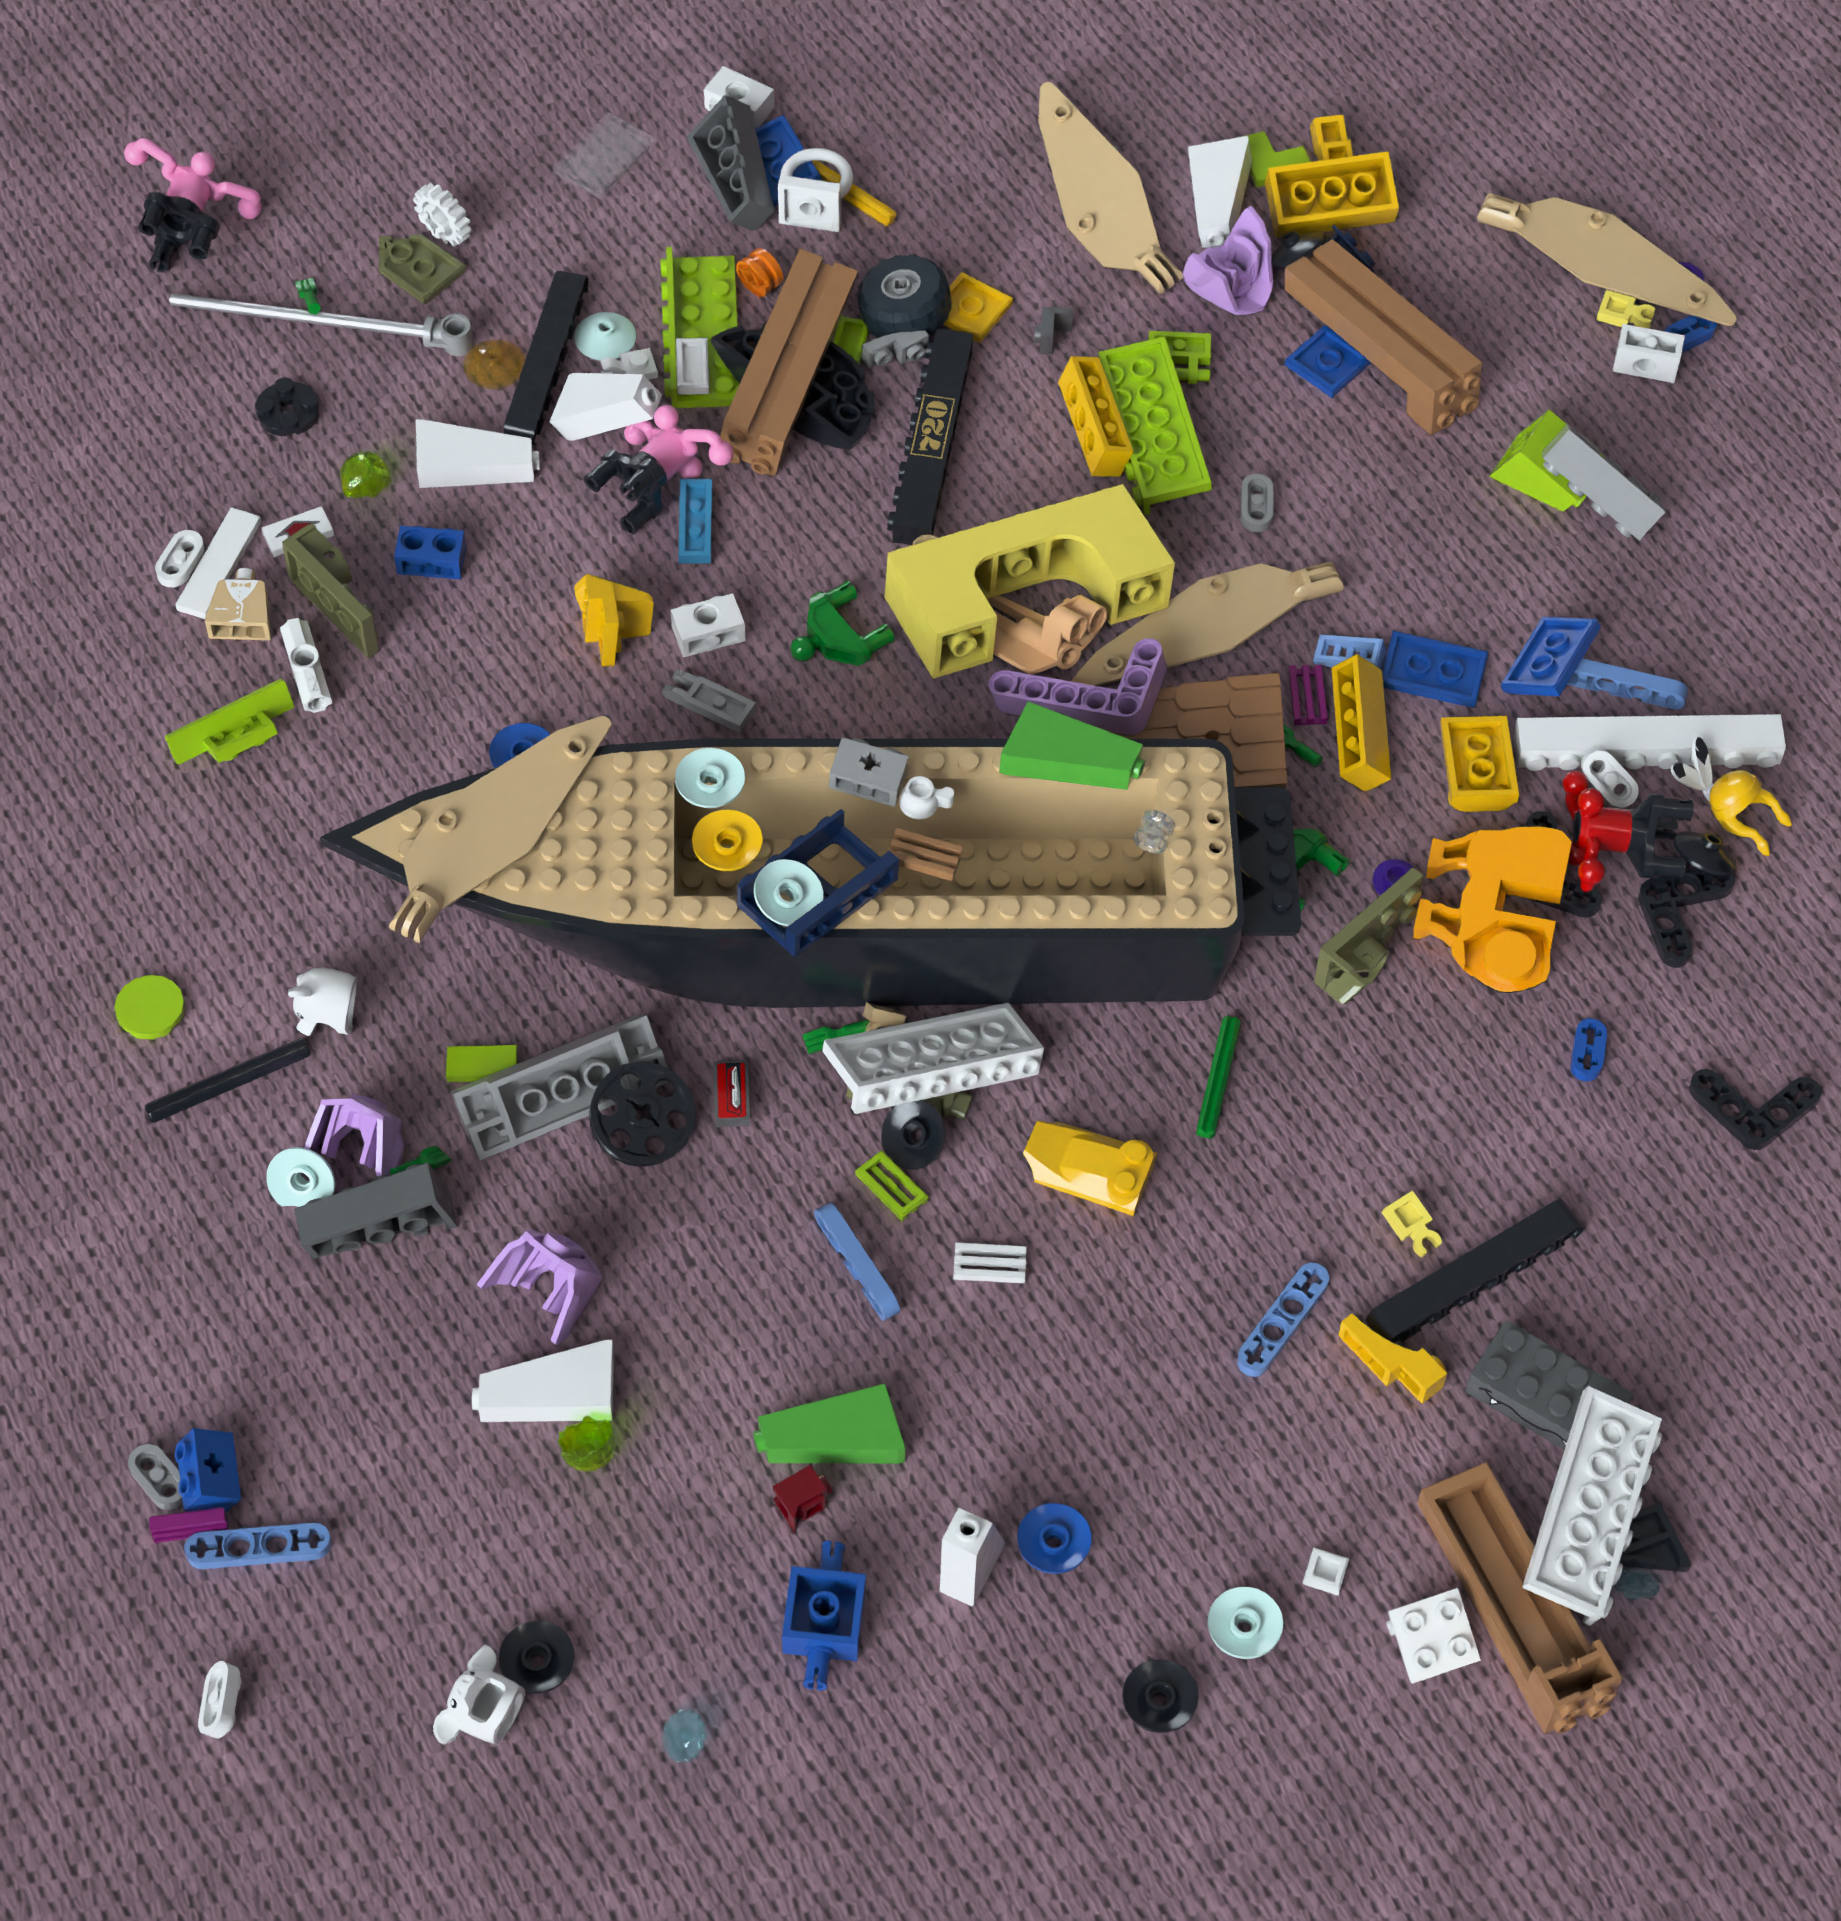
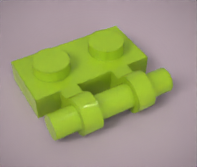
M1149 331L1148 340L1165 336L1174 364H1188V368H1175L1179 381H1187V384H1197V381L1210 382V369H1198V365H1210L1211 333Z

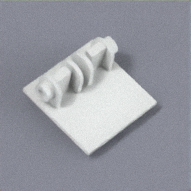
M1458 1588L1388 1611L1390 1620L1386 1622L1387 1628L1391 1636H1396L1411 1684L1481 1660Z

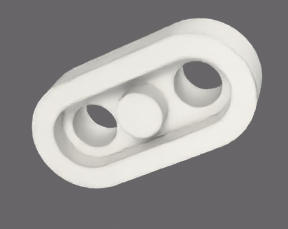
M183 530L172 537L155 565L158 581L162 585L178 587L188 580L205 551L203 539L198 532ZM186 548H193V550L189 552L183 551Z
M1593 749L1585 754L1581 762V770L1591 784L1602 793L1603 797L1613 806L1620 808L1634 803L1639 792L1638 785L1618 761L1603 749ZM1602 760V768L1594 771L1592 769L1593 762ZM1617 784H1624L1625 789L1623 793L1615 794V786Z
M219 1661L209 1670L205 1679L198 1727L201 1733L217 1739L223 1737L233 1728L236 1719L237 1694L241 1687L238 1667L224 1661Z

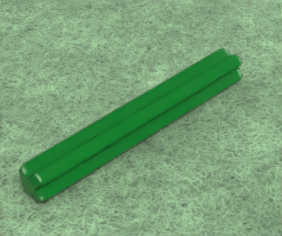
M1227 1015L1222 1019L1197 1124L1196 1134L1200 1137L1212 1139L1215 1136L1241 1024L1240 1019Z

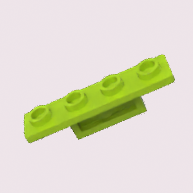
M278 679L167 734L165 740L174 761L178 765L206 751L218 763L236 758L240 752L252 746L262 745L269 738L277 735L275 725L270 719L292 709L294 703L285 681Z

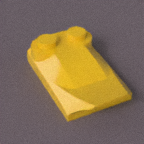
M1507 716L1442 717L1440 726L1449 787V804L1458 811L1481 812L1502 811L1517 803L1519 790Z
M1039 1120L1036 1121L1023 1153L1031 1166L1034 1182L1134 1216L1158 1154L1153 1152L1152 1148L1141 1140L1123 1142L1065 1123Z

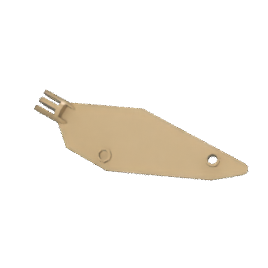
M1043 83L1040 86L1038 122L1067 229L1103 267L1139 271L1162 295L1165 292L1163 285L1167 289L1175 285L1172 276L1178 282L1184 276L1161 251L1139 173L1053 83Z
M1488 193L1477 216L1479 222L1518 233L1585 283L1726 326H1732L1736 323V315L1711 286L1613 214L1557 197L1523 204Z
M1333 561L1299 569L1294 572L1260 563L1200 579L1169 601L1168 608L1149 614L1096 651L1071 682L1101 686L1120 681L1135 644L1145 638L1155 639L1161 644L1167 668L1232 651L1300 602L1341 592L1344 588Z
M599 716L557 730L437 805L402 858L410 894L391 921L389 928L398 932L402 926L401 935L411 938L414 934V941L420 943L442 909L529 854L610 730V719L605 716Z

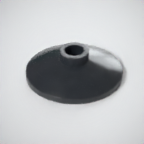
M1295 230L1285 234L1281 238L1282 244L1271 255L1272 268L1284 267L1304 256H1308L1323 243L1325 236L1320 231L1298 234Z
M1682 831L1675 836V849L1682 857H1685L1687 862L1696 868L1719 876L1730 875L1736 869L1735 858L1722 845V840L1712 833L1702 834L1693 831Z
M923 1100L893 1107L884 1120L881 1132L882 1145L886 1155L890 1156L897 1166L905 1169H921L933 1163L940 1155L946 1139L945 1122L937 1108ZM921 1129L922 1137L918 1142L916 1140V1133Z
M530 1621L517 1626L504 1638L499 1650V1666L502 1675L523 1687L525 1693L532 1694L545 1693L560 1686L570 1675L575 1659L574 1647L567 1633L559 1626L546 1621ZM536 1656H540L545 1660L544 1664L539 1667L532 1666L530 1662Z
M1161 1659L1150 1660L1135 1667L1127 1676L1123 1686L1122 1700L1125 1711L1135 1724L1147 1731L1168 1733L1180 1729L1191 1720L1198 1704V1689L1190 1673L1179 1664ZM1161 1695L1165 1697L1167 1702L1163 1706H1157L1152 1701L1153 1697Z

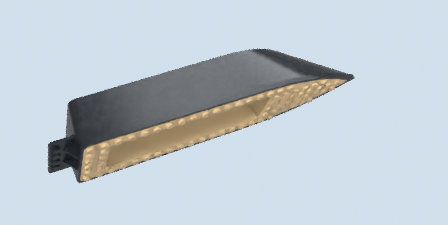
M709 738L600 746L593 754L531 852L452 903L650 989L691 1000L730 1006L770 1008L866 1006V1002L879 1006L1003 1003L1203 1001L1212 998L1217 993L1238 951L1241 936H1294L1301 929L1290 793L1282 787H1234L1231 752L1223 743L1214 739H1130L1143 744L1141 759L1146 760L1140 778H1133L1128 790L1010 776L999 773L1001 752L1008 739H862L872 746L882 749L893 748L900 751L903 755L909 756L908 771L902 789L911 778L922 776L928 778L933 783L935 789L950 787L954 790V802L951 808L937 807L936 812L932 816L921 820L912 819L902 812L899 805L901 792L896 807H892L829 788L830 770L841 739ZM702 748H718L734 755L741 762L745 772V784L740 795L731 803L716 808L699 807L685 800L676 787L675 773L678 764L686 755ZM496 768L410 795L321 836V845L408 887L402 858L437 805ZM709 782L706 785H714V783ZM840 809L845 812L844 826L880 857L890 849V843L894 838L896 828L963 846V854L953 881L899 866L898 880L796 957L791 955L737 907V885L744 876L759 870L771 856L782 853L791 846L797 837L805 836L816 828L817 824L824 817L832 816ZM718 810H736L749 815L756 821L762 832V849L758 857L748 866L734 871H721L705 865L695 854L692 845L694 828L703 817ZM727 844V845H723L722 847H724V848H730V847H733V846ZM838 844L829 845L808 861V865L835 888H840L865 869L864 866ZM897 851V853L917 858L915 855ZM933 860L930 861L935 864L950 867V865L944 863H940ZM780 894L782 899L790 902V898L786 894Z

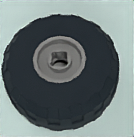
M896 255L893 258L880 261L878 265L872 267L867 272L858 287V306L864 325L867 326L870 333L879 338L893 333L926 331L931 336L936 332V328L939 329L945 323L952 307L950 287L944 271L933 261L924 257H918L917 255Z

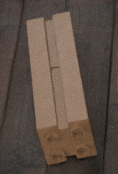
M1333 239L1315 249L1313 257L1307 259L1304 256L1285 267V290L1408 393L1406 413L1431 436L1441 429L1448 428L1454 422L1455 415L1460 418L1465 414H1470L1478 407L1482 362Z
M799 249L725 416L720 434L721 439L730 443L733 447L734 456L730 463L740 464L741 460L751 464V469L762 475L769 474L775 476L788 448L793 427L852 293L858 273L857 270L834 262L833 266L822 262L823 257L803 249Z
M1487 1462L1422 1489L1417 1504L1544 1734L1556 1730L1557 1734L1564 1733L1577 1725L1576 1718L1583 1715L1584 1717L1589 1715L1590 1719H1596L1606 1714L1611 1709L1610 1705L1617 1695L1616 1692L1622 1677L1600 1639L1594 1641L1590 1647L1569 1608L1522 1588L1535 1547Z

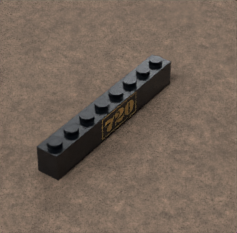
M936 328L934 341L928 340L926 359H929L928 365L923 364L920 383H924L923 389H917L915 407H919L918 413L912 412L909 430L913 432L912 437H906L904 456H908L907 462L901 461L898 480L902 481L901 487L896 486L894 490L893 505L897 507L895 512L890 511L887 530L892 531L893 543L913 545V542L918 537L928 534L933 535L973 352V333Z

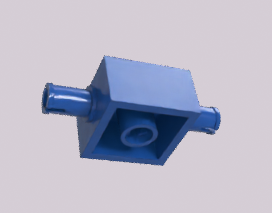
M825 1541L821 1544L822 1551L819 1569L791 1566L782 1631V1653L808 1656L803 1686L810 1690L814 1689L816 1675H818L817 1691L827 1689L830 1659L858 1660L866 1597V1574L842 1571L845 1545L835 1541L833 1556H831L832 1541ZM822 1612H828V1615L822 1616Z

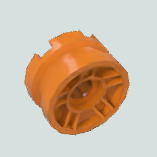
M756 248L748 257L741 259L736 265V272L741 283L758 298L765 297L770 293L771 289L777 288L783 282V273L778 262L769 252L762 248Z

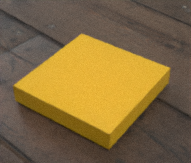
M961 272L949 286L952 307L943 325L955 331L973 333V340L981 343L1012 306L1014 298Z

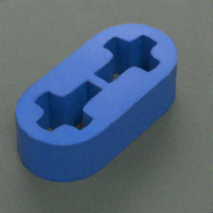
M1690 315L1669 325L1664 332L1685 335L1682 348L1683 353L1713 338L1717 323Z
M1594 1018L1582 1020L1578 1024L1574 1035L1570 1068L1572 1074L1582 1081L1595 1080L1600 1075L1603 1067L1607 1028L1600 1020ZM1588 1030L1594 1031L1593 1045L1587 1044L1588 1036L1586 1033ZM1585 1054L1591 1055L1590 1070L1583 1069L1582 1062Z

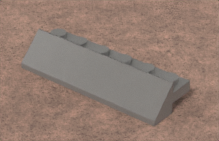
M641 1013L452 1090L451 1094L461 1119L460 1122L479 1160H483L589 1116L590 1104L595 1089L601 1080L615 1068L631 1062H652L666 1068L668 1067L662 1050L657 1046L646 1014ZM626 1074L620 1079L621 1085L626 1090L633 1091L640 1086L638 1077L633 1074ZM664 1080L659 1081L658 1083H656L655 1088L669 1082ZM604 1099L598 1103V1109L601 1111L616 1105L613 1100Z

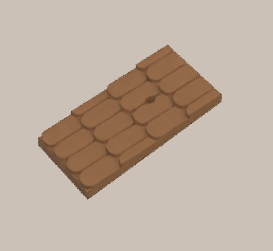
M1280 673L1228 677L1227 680L1184 683L1178 687L1160 688L1149 720L1143 731L1135 735L1114 733L1127 739H1214L1223 743L1231 752L1234 787L1286 788L1287 785Z

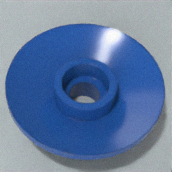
M516 723L503 728L494 736L490 744L489 755L493 767H500L548 737L550 733L544 728L531 723Z
M1060 1503L1043 1504L1029 1511L1022 1519L1017 1533L1018 1548L1026 1562L1039 1571L1051 1574L1065 1573L1078 1567L1086 1559L1092 1540L1090 1527L1082 1514L1074 1508ZM1051 1538H1056L1061 1542V1545L1057 1548H1052L1048 1546L1047 1541Z

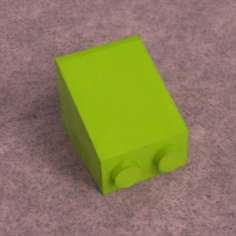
M1550 409L1515 437L1489 475V477L1563 512L1572 505L1575 508L1578 507L1587 497L1585 494L1579 497L1567 486L1569 483L1568 479L1561 473L1556 477L1543 465L1545 460L1543 459L1542 451L1566 425Z

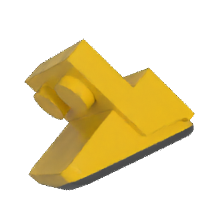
M593 574L584 575L575 584V596L582 611L585 643L598 641L601 666H615L616 653H621L622 650L621 638L650 635L654 606L653 597L648 592Z

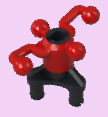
M1576 770L1565 775L1562 787L1566 792L1565 804L1573 821V840H1571L1568 864L1580 865L1578 867V875L1581 879L1580 888L1584 892L1592 891L1595 884L1601 882L1605 876V868L1597 860L1599 851L1626 853L1640 878H1653L1656 875L1682 879L1686 868L1685 857L1656 855L1654 852L1655 838L1674 840L1677 833L1673 832L1672 829H1678L1677 819L1691 821L1694 811L1692 799L1664 798L1663 794L1650 793L1648 798L1636 809L1604 807L1602 793L1594 788L1588 789L1589 780L1583 772Z

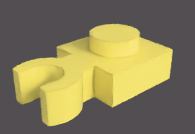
M1606 290L1596 320L1622 327L1623 324L1628 325V322L1634 323L1637 327L1649 329L1655 307L1648 304L1634 305L1636 298Z
M1413 1190L1385 1207L1381 1212L1401 1241L1408 1237L1412 1238L1413 1250L1418 1256L1424 1257L1427 1254L1426 1249L1422 1245L1423 1240L1432 1242L1435 1248L1440 1247L1442 1244L1439 1234L1427 1229L1426 1226L1433 1219Z

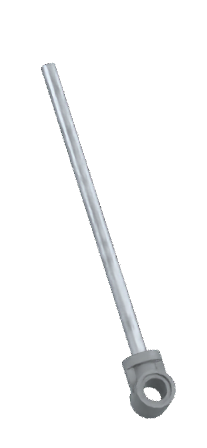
M174 293L170 296L171 306L423 337L424 347L444 348L446 352L454 356L468 354L474 347L471 323L465 315L459 313L450 314L443 319L428 316L424 325L325 312L311 314L309 310Z

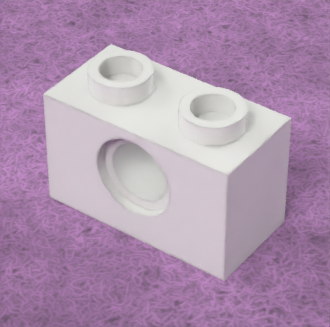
M724 66L704 88L705 108L709 111L724 95L750 105L755 129L764 122L774 109L773 88Z
M1623 324L1612 372L1674 383L1685 335Z
M733 593L725 596H715L706 601L684 604L679 608L671 609L672 629L683 657L745 641V623Z

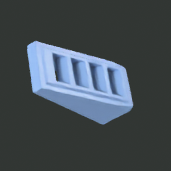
M1320 634L1313 663L1332 668L1354 656L1355 651L1360 652L1361 657L1382 670L1386 657L1384 640ZM1329 645L1335 646L1332 656H1327ZM1342 648L1347 649L1345 657L1340 656ZM1368 654L1372 655L1371 659H1368Z

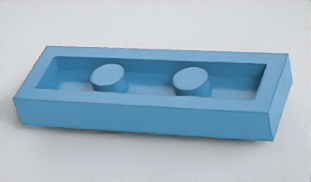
M680 479L679 564L711 563L712 479Z

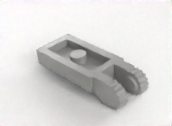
M676 670L672 678L676 684L689 689V691L674 687L671 684L665 685L662 690L664 698L683 705V707L738 733L742 731L756 711L755 701L704 677H696L682 670Z

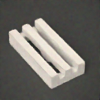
M955 1242L953 1279L1025 1283L1027 1246ZM962 1254H964V1255H982V1256H1000V1257H1018L1019 1259H1015V1258H997V1257H979V1256H962ZM961 1265L1018 1268V1271L961 1268Z

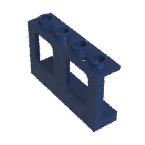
M842 809L832 816L824 817L817 824L816 828L805 836L797 837L790 847L779 855L771 856L763 867L753 874L750 873L744 876L737 885V907L794 957L798 956L898 880L899 858L891 851L880 857L844 826L845 812ZM831 844L841 846L865 868L840 888L833 887L808 865L809 860ZM782 859L794 860L806 865L816 874L823 889V901L788 927L775 923L766 917L758 907L754 897V883L759 872L767 864Z

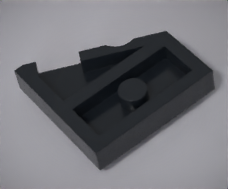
M1661 1503L1641 1509L1634 1519L1632 1518L1629 1530L1633 1531L1632 1539L1628 1548L1624 1552L1622 1551L1619 1563L1625 1567L1675 1572L1689 1571L1692 1565Z

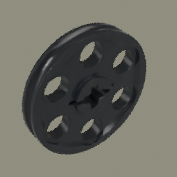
M631 1062L609 1072L595 1089L589 1109L590 1127L600 1147L617 1161L637 1167L660 1164L682 1150L691 1136L696 1117L693 1096L685 1082L672 1070L652 1062ZM633 1074L638 1077L640 1081L639 1088L633 1091L623 1088L620 1081L622 1076ZM663 1080L670 1082L674 1087V1094L670 1097H661L655 1090L656 1083ZM604 1099L613 1100L618 1107V1111L612 1116L603 1115L598 1109V1103ZM635 1108L640 1111L647 1108L650 1120L642 1118L640 1121L635 1118L637 1114ZM673 1112L681 1113L686 1119V1126L682 1129L672 1128L667 1122V1116ZM616 1131L625 1132L630 1139L629 1145L624 1148L615 1147L610 1140L611 1134ZM649 1138L660 1139L664 1144V1151L658 1155L650 1154L645 1148L646 1140Z

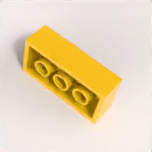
M1389 151L1271 167L1267 171L1265 186L1275 238L1283 237L1285 234L1295 230L1298 234L1313 231H1334L1333 225L1342 230L1395 222L1399 204Z

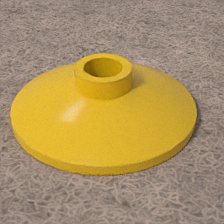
M718 810L706 815L697 823L692 835V845L697 857L705 865L721 871H734L748 866L758 857L762 849L763 837L759 825L749 815L736 810ZM728 844V845H731V846H733V847L724 848V847H722V846Z

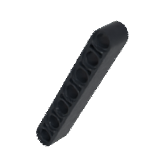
M559 270L555 272L505 419L503 434L531 438L532 445H537L535 438L536 435L541 433L545 421L543 414L544 411L549 409L553 397L551 390L552 387L557 385L561 373L559 366L560 363L565 361L569 349L566 345L568 339L572 340L577 325L574 321L576 316L580 315L584 300H582L583 294L588 291L589 278L587 275Z
M1558 1199L1383 1302L1367 1315L1365 1322L1372 1331L1393 1343L1399 1340L1404 1342L1421 1332V1327L1430 1322L1432 1325L1451 1314L1449 1310L1457 1305L1461 1308L1480 1296L1478 1293L1486 1288L1491 1290L1508 1279L1507 1275L1512 1272H1521L1536 1263L1535 1259L1543 1254L1547 1256L1563 1247L1565 1245L1563 1242L1571 1237L1576 1239L1583 1232L1584 1225L1562 1199Z

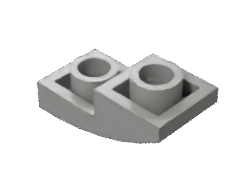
M926 331L899 332L874 339L863 344L862 362L868 369L876 365L884 366L894 356L901 364L909 360L915 362L925 355L929 335Z

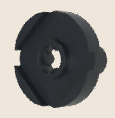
M283 377L259 395L255 402V410L261 427L267 432L276 436H286V434L293 433L298 435L306 432L316 423L319 417V402L317 395L310 387ZM293 405L294 411L287 410L283 413L282 406Z

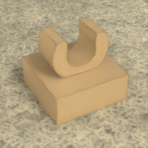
M866 1002L863 1016L870 1021L866 1026V1032L876 1030L878 1027L886 1028L905 1023L906 1015L899 1010Z

